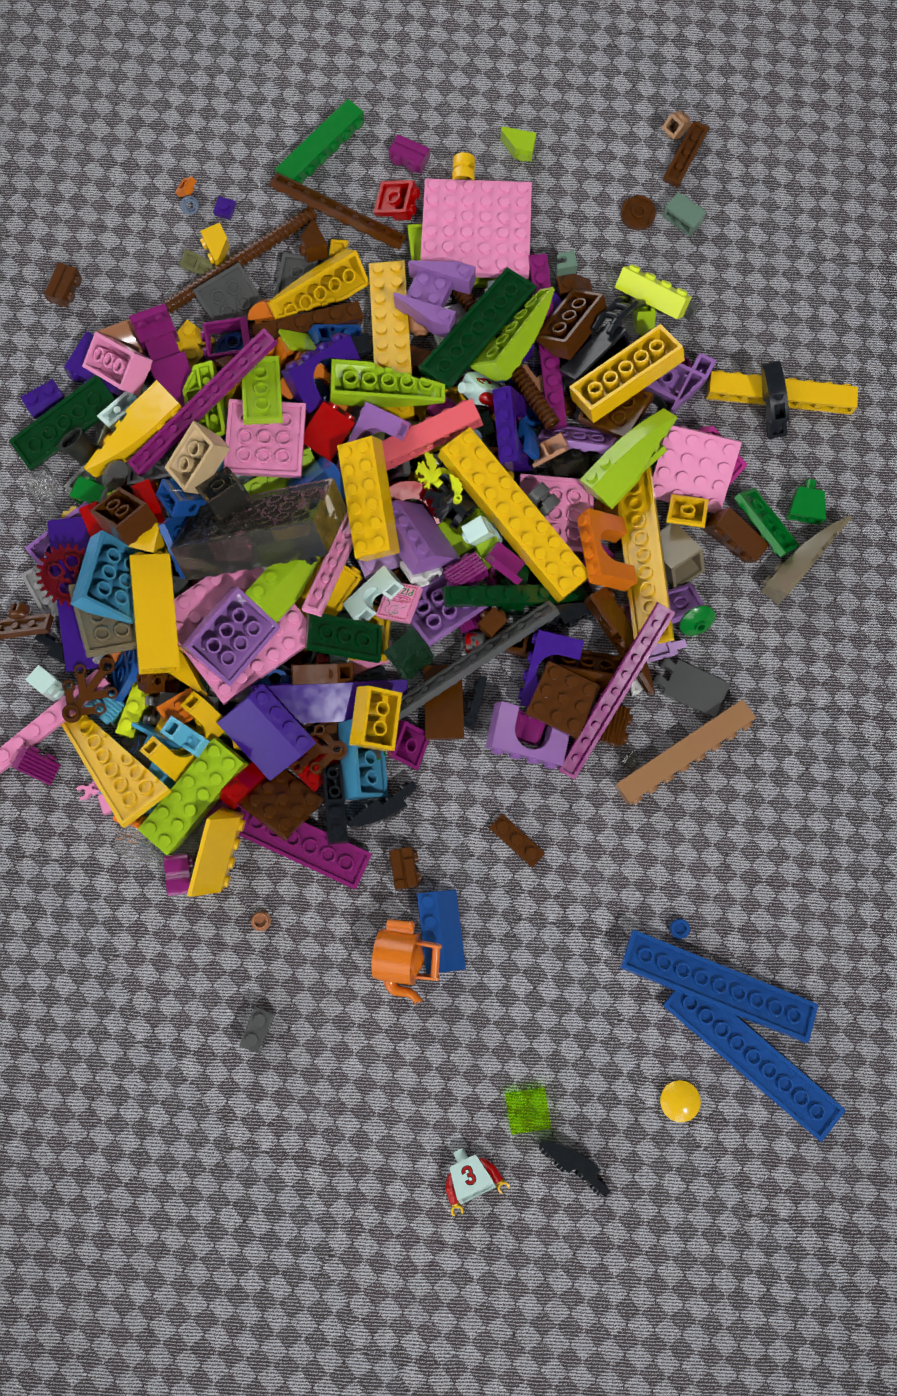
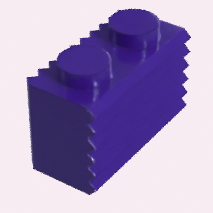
M53 379L40 387L38 386L37 389L34 388V390L24 394V396L21 395L23 403L34 419L46 413L65 398Z

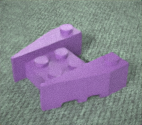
M409 260V276L414 277V280L406 296L394 292L395 308L405 315L408 314L416 323L425 326L432 334L445 338L456 325V311L444 307L452 290L470 295L476 281V267L459 261Z
M699 353L692 368L680 363L643 390L656 394L664 401L672 404L670 412L675 414L705 385L717 360Z

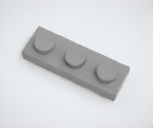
M35 566L20 575L42 614L51 613L54 621L59 618L57 600L52 603V596L45 598L46 590L40 592L43 584H36L37 581L41 580V577H37L35 574L41 572V570Z

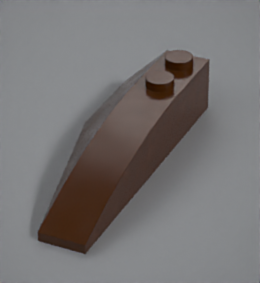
M603 587L591 594L584 603L623 659L634 641L633 628L625 616V609L615 601L616 597L613 591ZM646 661L636 680L647 696H650L655 691Z

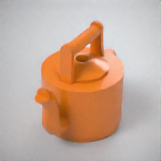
M388 919L386 929H380L374 943L371 965L372 976L374 979L384 981V986L390 994L408 997L417 1005V1002L423 1001L419 994L413 989L400 986L397 983L414 985L417 979L439 981V961L442 944L423 941L422 935L414 932L415 923L413 921ZM423 946L432 948L431 975L419 974L424 964Z

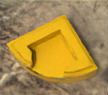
M331 239L329 258L348 249L349 240Z

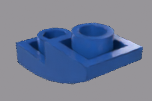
M522 419L519 422L518 435L524 441L523 451L532 460L539 459L538 438L534 430Z

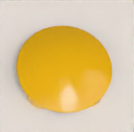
M677 1080L665 1085L661 1093L660 1104L664 1114L669 1119L676 1122H687L693 1119L699 1112L701 1099L699 1092L691 1083Z

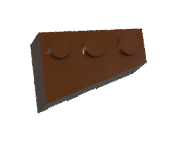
M730 507L712 513L706 520L705 528H700L747 564L757 562L769 546Z

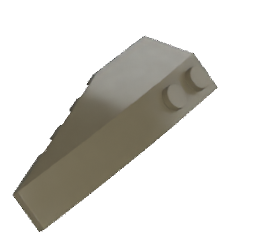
M847 516L831 524L801 545L785 563L780 561L774 569L776 572L774 576L771 577L769 575L762 583L764 587L761 592L779 605L852 517Z

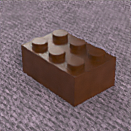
M120 487L89 511L102 529L127 546L135 543L143 533L152 529L154 524L158 522V519L147 503Z

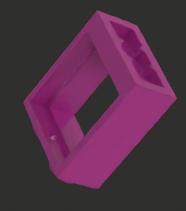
M246 316L202 323L201 338L202 342L206 343V347L203 348L204 357L209 359V361L212 360L213 363H215L216 359L229 355L235 357L242 349L214 354L211 341L212 334L241 330L244 347L251 341Z

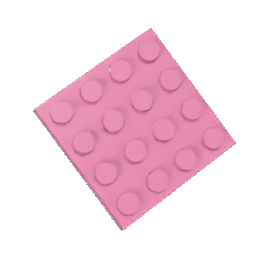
M229 399L226 444L231 449L224 458V475L301 479L306 403L282 402L283 423L244 425L243 401Z
M673 425L666 438H663L662 445H664L667 452L657 460L653 474L655 499L670 502L671 494L709 499L707 512L715 513L718 510H722L742 442Z
M520 474L519 487L526 495L541 482H544L550 489L549 493H554L561 500L559 505L545 518L574 553L584 554L577 517L587 508L593 509L594 497L586 491L580 479Z

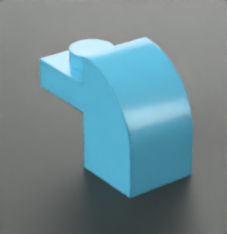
M170 716L160 733L198 758L210 742L173 716Z

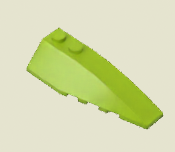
M553 287L540 289L524 305L526 309L517 312L513 316L514 321L501 329L502 333L497 338H493L470 367L493 381H506L510 379L512 373L521 365L523 358L534 343L544 323L555 289Z
M332 359L330 401L336 405L364 406L368 402L376 407L445 403V384L423 377L419 379L406 372L404 374L393 371V368L379 367L373 362Z
M663 408L620 438L580 479L586 491L613 509L639 481L644 467H648L650 457L659 449L660 441L662 438H666L677 420V416Z
M320 516L270 564L245 594L270 618L278 623L302 596L304 588L337 527L325 517ZM301 536H308L318 561L312 565L306 562L297 543V539Z

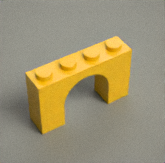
M193 691L180 706L194 718L198 734L209 741L213 738H219L224 731L217 722L223 716L203 697ZM154 736L139 750L175 782L181 778L197 758L183 747L180 749L167 748Z

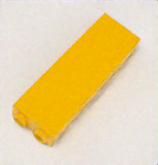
M161 551L153 554L134 553L130 555L129 564L139 675L179 672L180 659L170 553L165 554V552Z

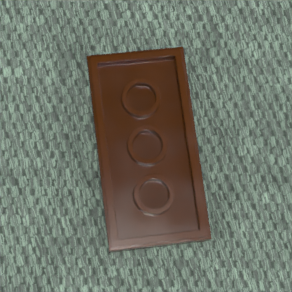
M424 665V682L450 665ZM462 679L425 703L426 740L464 739Z

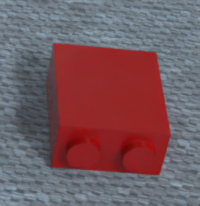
M323 401L305 429L304 444L333 462L338 455L337 446L347 441L356 423L354 422L355 417L345 412L342 414L339 412V407L331 401L327 404Z

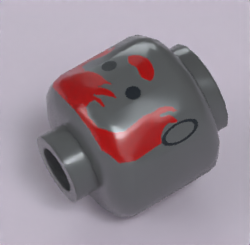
M468 631L465 634V638H461V649H465V653L468 654L488 641L489 638L482 631Z

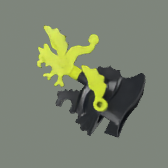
M423 453L426 465L424 461L418 462V467L415 471L416 475L420 472V475L424 476L423 479L418 478L420 484L424 481L427 482L423 487L427 488L422 501L425 502L426 499H431L430 508H435L433 513L436 514L435 517L439 519V522L450 519L452 523L449 526L457 530L459 524L469 517L478 505L462 487L459 478L454 477L448 469L441 467L436 469L437 464L433 454ZM442 474L449 475L451 484L446 486L439 477ZM430 483L437 487L441 493L429 491Z

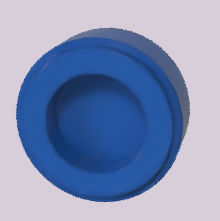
M676 919L671 922L669 931L674 938L683 939L689 935L690 925L684 919Z

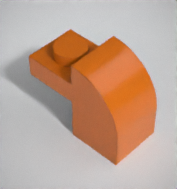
M271 299L260 300L250 309L247 320H255V322H252V327L254 324L275 320L267 303Z

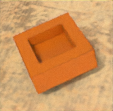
M192 176L183 178L175 193L179 197L190 196L195 189L194 185L197 181Z

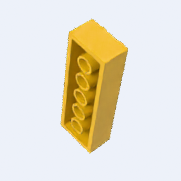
M660 324L569 386L572 400L595 423L685 361L683 346Z
M368 436L338 445L355 559L370 561L400 553L382 440L374 436Z

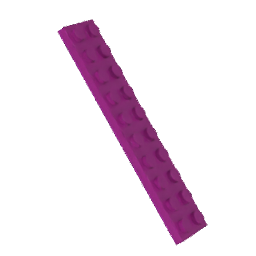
M219 799V801L204 817V820H207L208 817H210L212 814L218 811L221 807L227 809L231 808ZM240 805L235 810L244 813L243 820H246L245 827L242 832L240 831L239 836L348 887L357 889L372 853L349 842L328 845L327 832L305 822L284 841Z

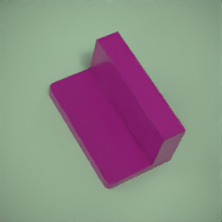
M497 542L484 560L516 585H519L522 579L517 576V573L524 566V561L503 544Z

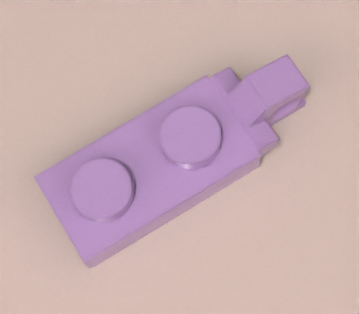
M685 639L656 644L647 659V663L677 655L678 649L687 647Z

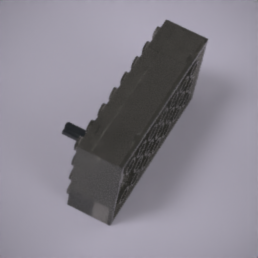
M334 478L213 502L200 506L195 516H189L170 549L186 580H199L208 576L216 577L224 573L232 574L245 569L252 570L256 567H269L278 563L286 564L294 560H306L309 565H312L318 561L317 556L323 557L329 553L345 518L347 509Z

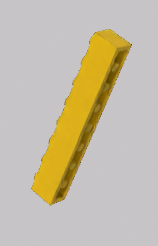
M722 370L711 371L708 378L706 399L766 405L762 398V376L759 374L744 375L741 372L726 373ZM796 378L785 379L789 408L850 415L857 408L858 387L851 384L838 385L832 382L819 383L814 380L800 381Z

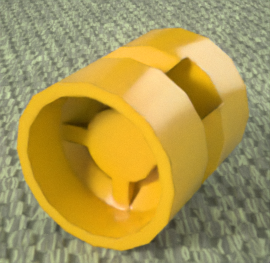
M470 153L454 155L452 180L474 181L475 157Z

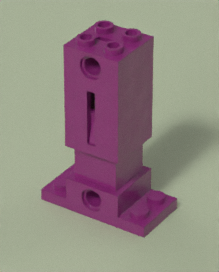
M165 303L130 315V321L145 353H149L151 360H153L150 370L154 380H157L184 407L185 401L182 390L192 369L184 351L180 352L177 344L180 339Z

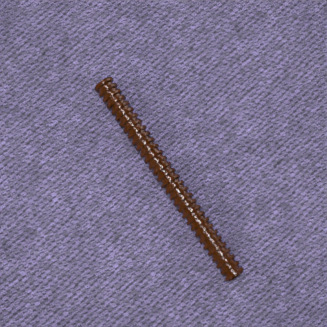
M309 206L306 207L307 209L303 208L302 212L298 211L297 215L294 214L293 218L289 217L288 221H284V224L280 223L279 227H274V230L271 229L270 233L266 232L265 236H261V239L257 238L256 242H251V245L248 244L247 248L243 247L242 251L239 250L237 252L238 254L234 253L233 257H228V260L225 259L224 263L220 262L219 266H214L215 269L211 268L209 273L205 272V275H201L200 279L196 278V281H191V284H187L186 288L182 287V290H178L177 294L173 293L172 297L168 296L167 300H163L168 312L174 314V311L179 310L178 308H183L184 304L188 305L189 301L192 302L193 298L197 299L193 289L237 263H240L242 268H244V265L247 266L248 262L252 263L253 259H258L257 256L261 257L262 253H267V250L270 251L272 249L271 247L275 248L276 244L279 245L281 243L280 241L284 242L285 238H290V235L293 236L294 232L297 233L299 229L302 230L303 226L307 227L308 223L313 220L316 221L317 214L315 210Z
M453 290V295L467 313L477 302L472 292L468 295ZM521 364L514 370L511 379L517 385V388L523 394L530 407H532L541 423L545 425L544 427L548 430L558 425L560 419L554 410L550 408V404L544 399L541 391L535 386L532 378L529 377V374L526 373Z

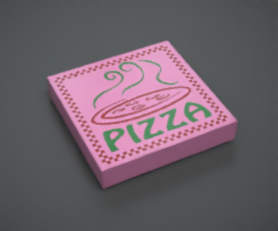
M402 583L404 588L391 600L383 595L376 616L381 619L410 624L423 589L420 586Z

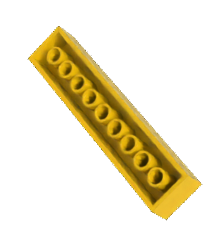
M471 427L440 449L438 458L454 477L459 478V482L462 483L465 491L557 603L589 579L587 568Z

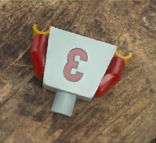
M468 371L462 377V382L458 385L459 393L464 394L468 399L472 398L474 404L489 406L492 411L490 416L495 421L492 389L501 387L495 381L479 372Z
M464 1148L453 1153L457 1163L450 1167L445 1187L449 1203L452 1205V1216H455V1208H460L463 1214V1203L495 1187L500 1194H503L500 1190L501 1185L506 1184L508 1189H510L509 1184L503 1179L497 1167L487 1159L478 1158L476 1155L468 1158Z

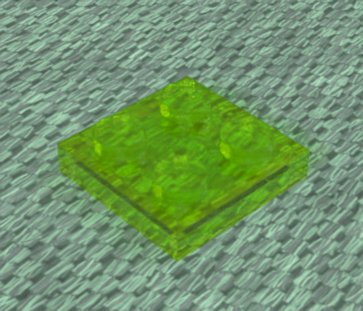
M544 1086L505 1092L511 1135L551 1129Z

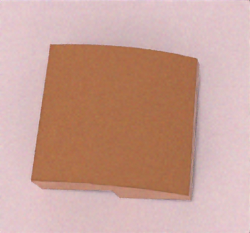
M130 319L97 330L98 333L114 338L147 357Z

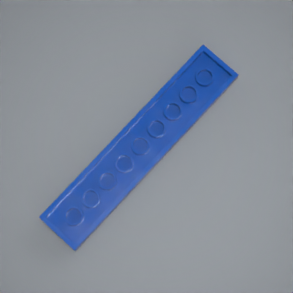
M631 931L620 969L803 1043H809L819 1004L639 931Z
M675 990L662 1004L666 1010L818 1141L822 1142L845 1113V1108L736 1015Z

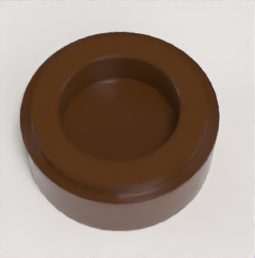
M564 397L566 416H571L575 413L577 405L571 397Z

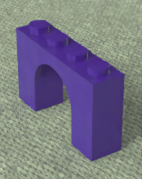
M87 331L64 366L67 376L75 382L79 380L83 384L95 376L94 373L82 367L94 336ZM151 370L147 374L144 385L147 383L148 379L152 375ZM102 379L116 399L125 392Z
M341 332L331 336L330 341L318 344L314 351L303 353L301 359L287 363L285 365L286 368L281 370L296 403H306V413H310L320 407L323 402L314 383V371L320 361L326 358L331 360L361 361L349 334H341Z
M512 386L492 389L499 462L514 474L532 470L531 458L523 451V445L519 439L516 418L527 416L525 398Z
M539 629L538 633L534 632L531 642L535 644L534 650L529 651L527 662L530 663L529 670L524 671L522 681H526L524 689L520 688L518 699L521 700L520 705L527 707L539 682L537 668L540 662L550 655H562L580 660L584 644L583 639Z

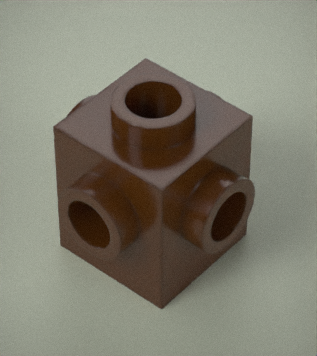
M137 673L136 679L139 690L146 694L165 692L166 673L140 675Z

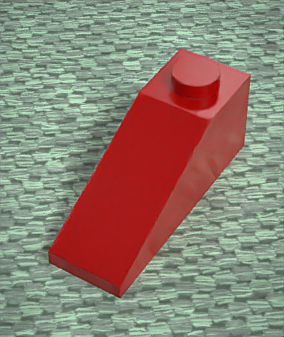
M251 762L221 790L219 799L235 811L241 804V801L266 776Z

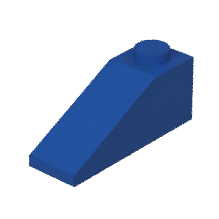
M314 324L306 334L309 335L316 347L322 342L327 343L331 340V336L339 332L341 334H349L351 338L363 335L360 324Z

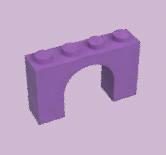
M366 402L360 411L359 419L352 429L348 442L372 436L378 432L387 433L403 441L411 423ZM338 460L336 467L341 473L340 460Z
M503 701L494 704L485 746L486 749H490L491 753L496 755L508 754L509 758L520 760V758L527 759L529 764L538 765V763H541L548 769H556V767L563 766L569 735L546 725L540 745L535 749H528L518 741L515 733L519 706Z

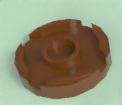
M641 195L626 199L622 204L620 213L622 222L632 230L640 231L647 229L653 224L657 211L653 205L654 203L646 196Z

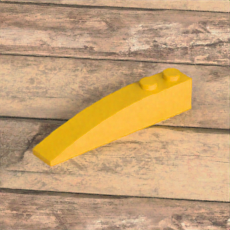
M345 249L295 280L267 303L276 320L293 316L303 311H310L317 307H324L331 303L341 302L368 286L370 282L357 250Z
M156 380L127 408L125 418L116 423V430L111 436L107 435L102 449L96 450L84 469L97 478L103 474L105 467L110 461L118 459L125 463L128 462L183 406Z

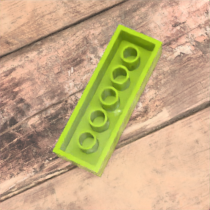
M213 738L199 758L195 759L171 788L172 792L162 799L137 830L166 855L175 854L219 801L221 790L249 763L221 739Z

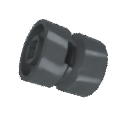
M541 482L527 497L541 514L546 517L559 505L561 500L554 493L550 494V489L544 482Z

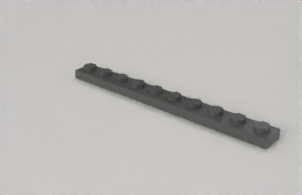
M548 600L404 695L401 699L399 720L408 716L412 711L423 706L462 678L473 673L500 653L505 652L506 649L520 642L547 622L552 621L556 616L560 615L558 609Z

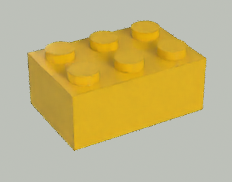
M373 686L357 687L349 745L379 751H395L402 693Z

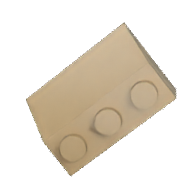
M193 421L164 468L184 492L202 495L231 448L220 436L198 422Z

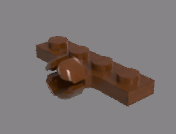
M21 602L18 604L14 603L9 609L8 617L0 620V639L50 633L54 617L51 613L33 615V610L30 609L29 605Z

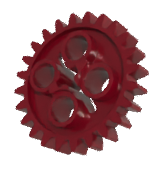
M67 543L64 549L61 544L58 545V550L51 547L52 554L44 552L46 559H39L43 565L36 566L41 572L36 573L35 576L41 577V580L37 581L36 584H43L40 592L47 591L45 598L52 596V603L59 600V606L66 602L67 606L70 607V594L62 593L59 587L63 583L73 584L69 578H64L65 571L58 560L63 562L68 573H73L71 579L76 584L77 576L80 573L84 560L85 548L79 551L76 544L71 549L70 544ZM68 557H74L77 560L75 567H70L67 564L66 560ZM52 566L58 567L60 574L52 576L49 573V568Z

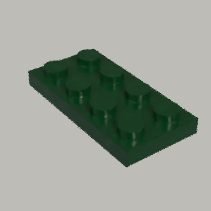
M307 613L305 650L379 663L382 653L383 625L328 614H322L320 617Z

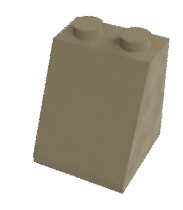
M672 523L665 526L660 531L666 580L673 589L685 585L705 571L703 549L678 524Z

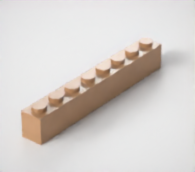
M742 699L618 782L614 787L627 805L631 802L633 805L643 800V794L646 792L652 794L659 789L658 784L663 781L667 784L675 778L673 774L678 771L683 773L691 767L689 763L694 760L698 763L707 757L705 755L710 749L712 752L716 751L722 746V741L727 739L729 742L738 736L737 731L740 729L745 731L753 726L752 721L756 719L755 715Z

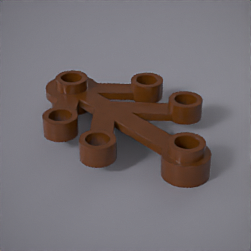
M108 657L102 658L99 662L100 670L88 686L85 677L87 674L86 666L82 664L75 666L74 673L77 675L80 696L75 702L73 695L75 683L71 680L63 682L62 688L65 691L67 703L62 710V716L65 721L75 723L83 715H103L106 713L107 707L103 703H97L92 707H83L86 701L116 699L119 692L114 687L95 691L104 677L116 669L114 660ZM106 663H111V668L107 670L105 668ZM79 667H83L84 669L82 674L78 673ZM67 683L72 684V687L69 690L66 689ZM110 690H115L113 697L109 696ZM100 705L103 706L102 712L97 711V708ZM71 710H75V711H76V714H75L74 717H71V716H70V711H71Z
M300 724L302 728H304V730L308 733V730L305 727V725ZM318 724L314 727V733L317 737H322L328 746H320L316 742L305 753L308 755L300 762L295 761L292 763L291 770L295 774H301L304 768L320 754H327L320 762H313L310 765L311 772L319 775L331 761L341 760L347 755L348 748L346 744L342 741H334L327 733L326 728ZM322 728L323 732L318 734V729ZM340 747L339 752H334L335 748ZM300 765V769L295 771V767ZM318 765L319 770L314 771V767Z

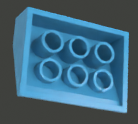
M103 530L90 537L71 605L90 614L133 624L134 612L129 558L130 555L142 551L128 547L125 543Z

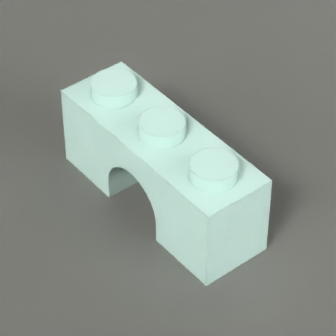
M479 516L461 527L464 532L462 533L463 539L467 544L469 543L473 546L495 536L500 543L506 540L493 523H489L487 518Z
M383 565L343 603V606L353 620L368 622L377 613L373 608L374 599L378 595L383 594L391 600L404 586L394 572Z
M39 665L25 679L41 694L55 703L65 695V691L62 688L63 683Z

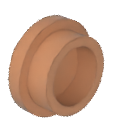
M259 911L252 916L251 925L255 930L265 931L270 927L271 918L268 913Z

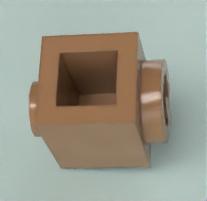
M678 110L669 115L661 129L672 140L682 139L692 123L688 114Z

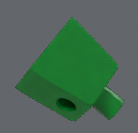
M806 479L805 486H800L796 489L786 515L787 520L821 525L826 520L825 492L816 489V480Z

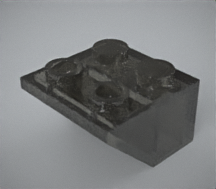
M575 448L545 462L552 477L581 479L590 469L587 453Z

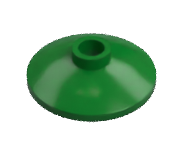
M704 605L690 609L680 620L679 628L681 632L687 636H697L706 632L715 621V612L711 607Z

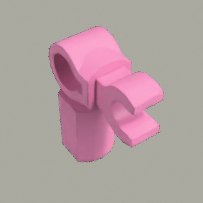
M95 781L89 783V786L80 785L76 788L77 791L85 790V795L81 796L80 800H88L91 795L98 794L97 798L103 815L113 813L103 795L98 793L99 788Z

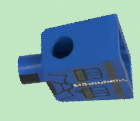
M162 479L156 496L171 517L195 516L199 507L204 506L207 501L204 494L184 492L176 481Z

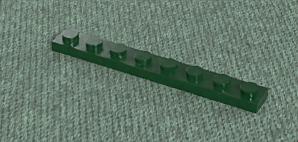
M584 584L559 603L556 602L543 585L444 586L442 588L445 607L542 605L548 600L553 605H561L566 603H584L587 599Z

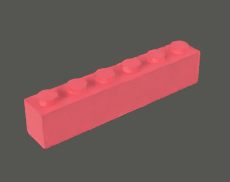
M472 398L461 401L453 408H446L434 417H427L417 425H410L403 441L391 435L383 440L382 445L387 471L453 440L469 427L474 430L483 426Z

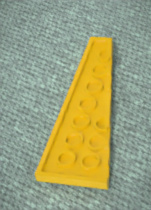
M83 715L78 722L69 723L66 721L61 725L123 828L127 827L172 792L169 787L87 715Z

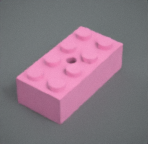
M95 331L82 367L117 388L139 396L153 360L116 339Z

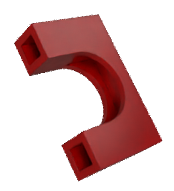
M146 479L131 486L135 497L147 503L158 519V523H162L168 518L165 507L156 496L158 489L153 480ZM98 501L79 508L90 537L101 530L105 531L89 512L100 503Z

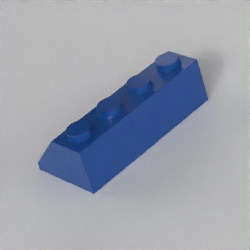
M456 890L418 893L417 899L422 940L442 944L439 973L466 969ZM423 946L426 974H431L432 948Z

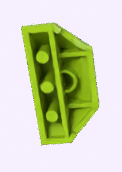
M212 360L193 366L192 372L182 390L185 405L218 373ZM225 396L198 421L199 424L220 437L225 436L227 430L228 408Z

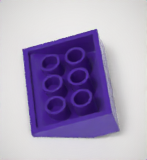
M262 683L217 722L223 731L269 780L276 777L316 744L312 737Z

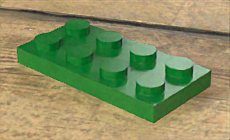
M756 488L741 492L734 497L738 507L745 511L749 516V521L759 529L762 538L769 542L772 551L779 555V557L796 550L800 546Z

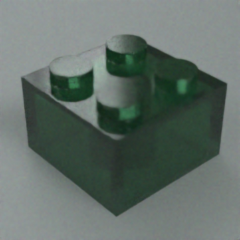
M413 628L383 652L395 670L403 679L407 680L415 677L418 671L423 666L429 665L435 657L427 643Z

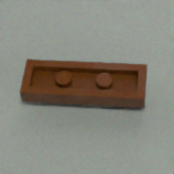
M503 814L489 827L499 839L531 868L545 854L543 850Z

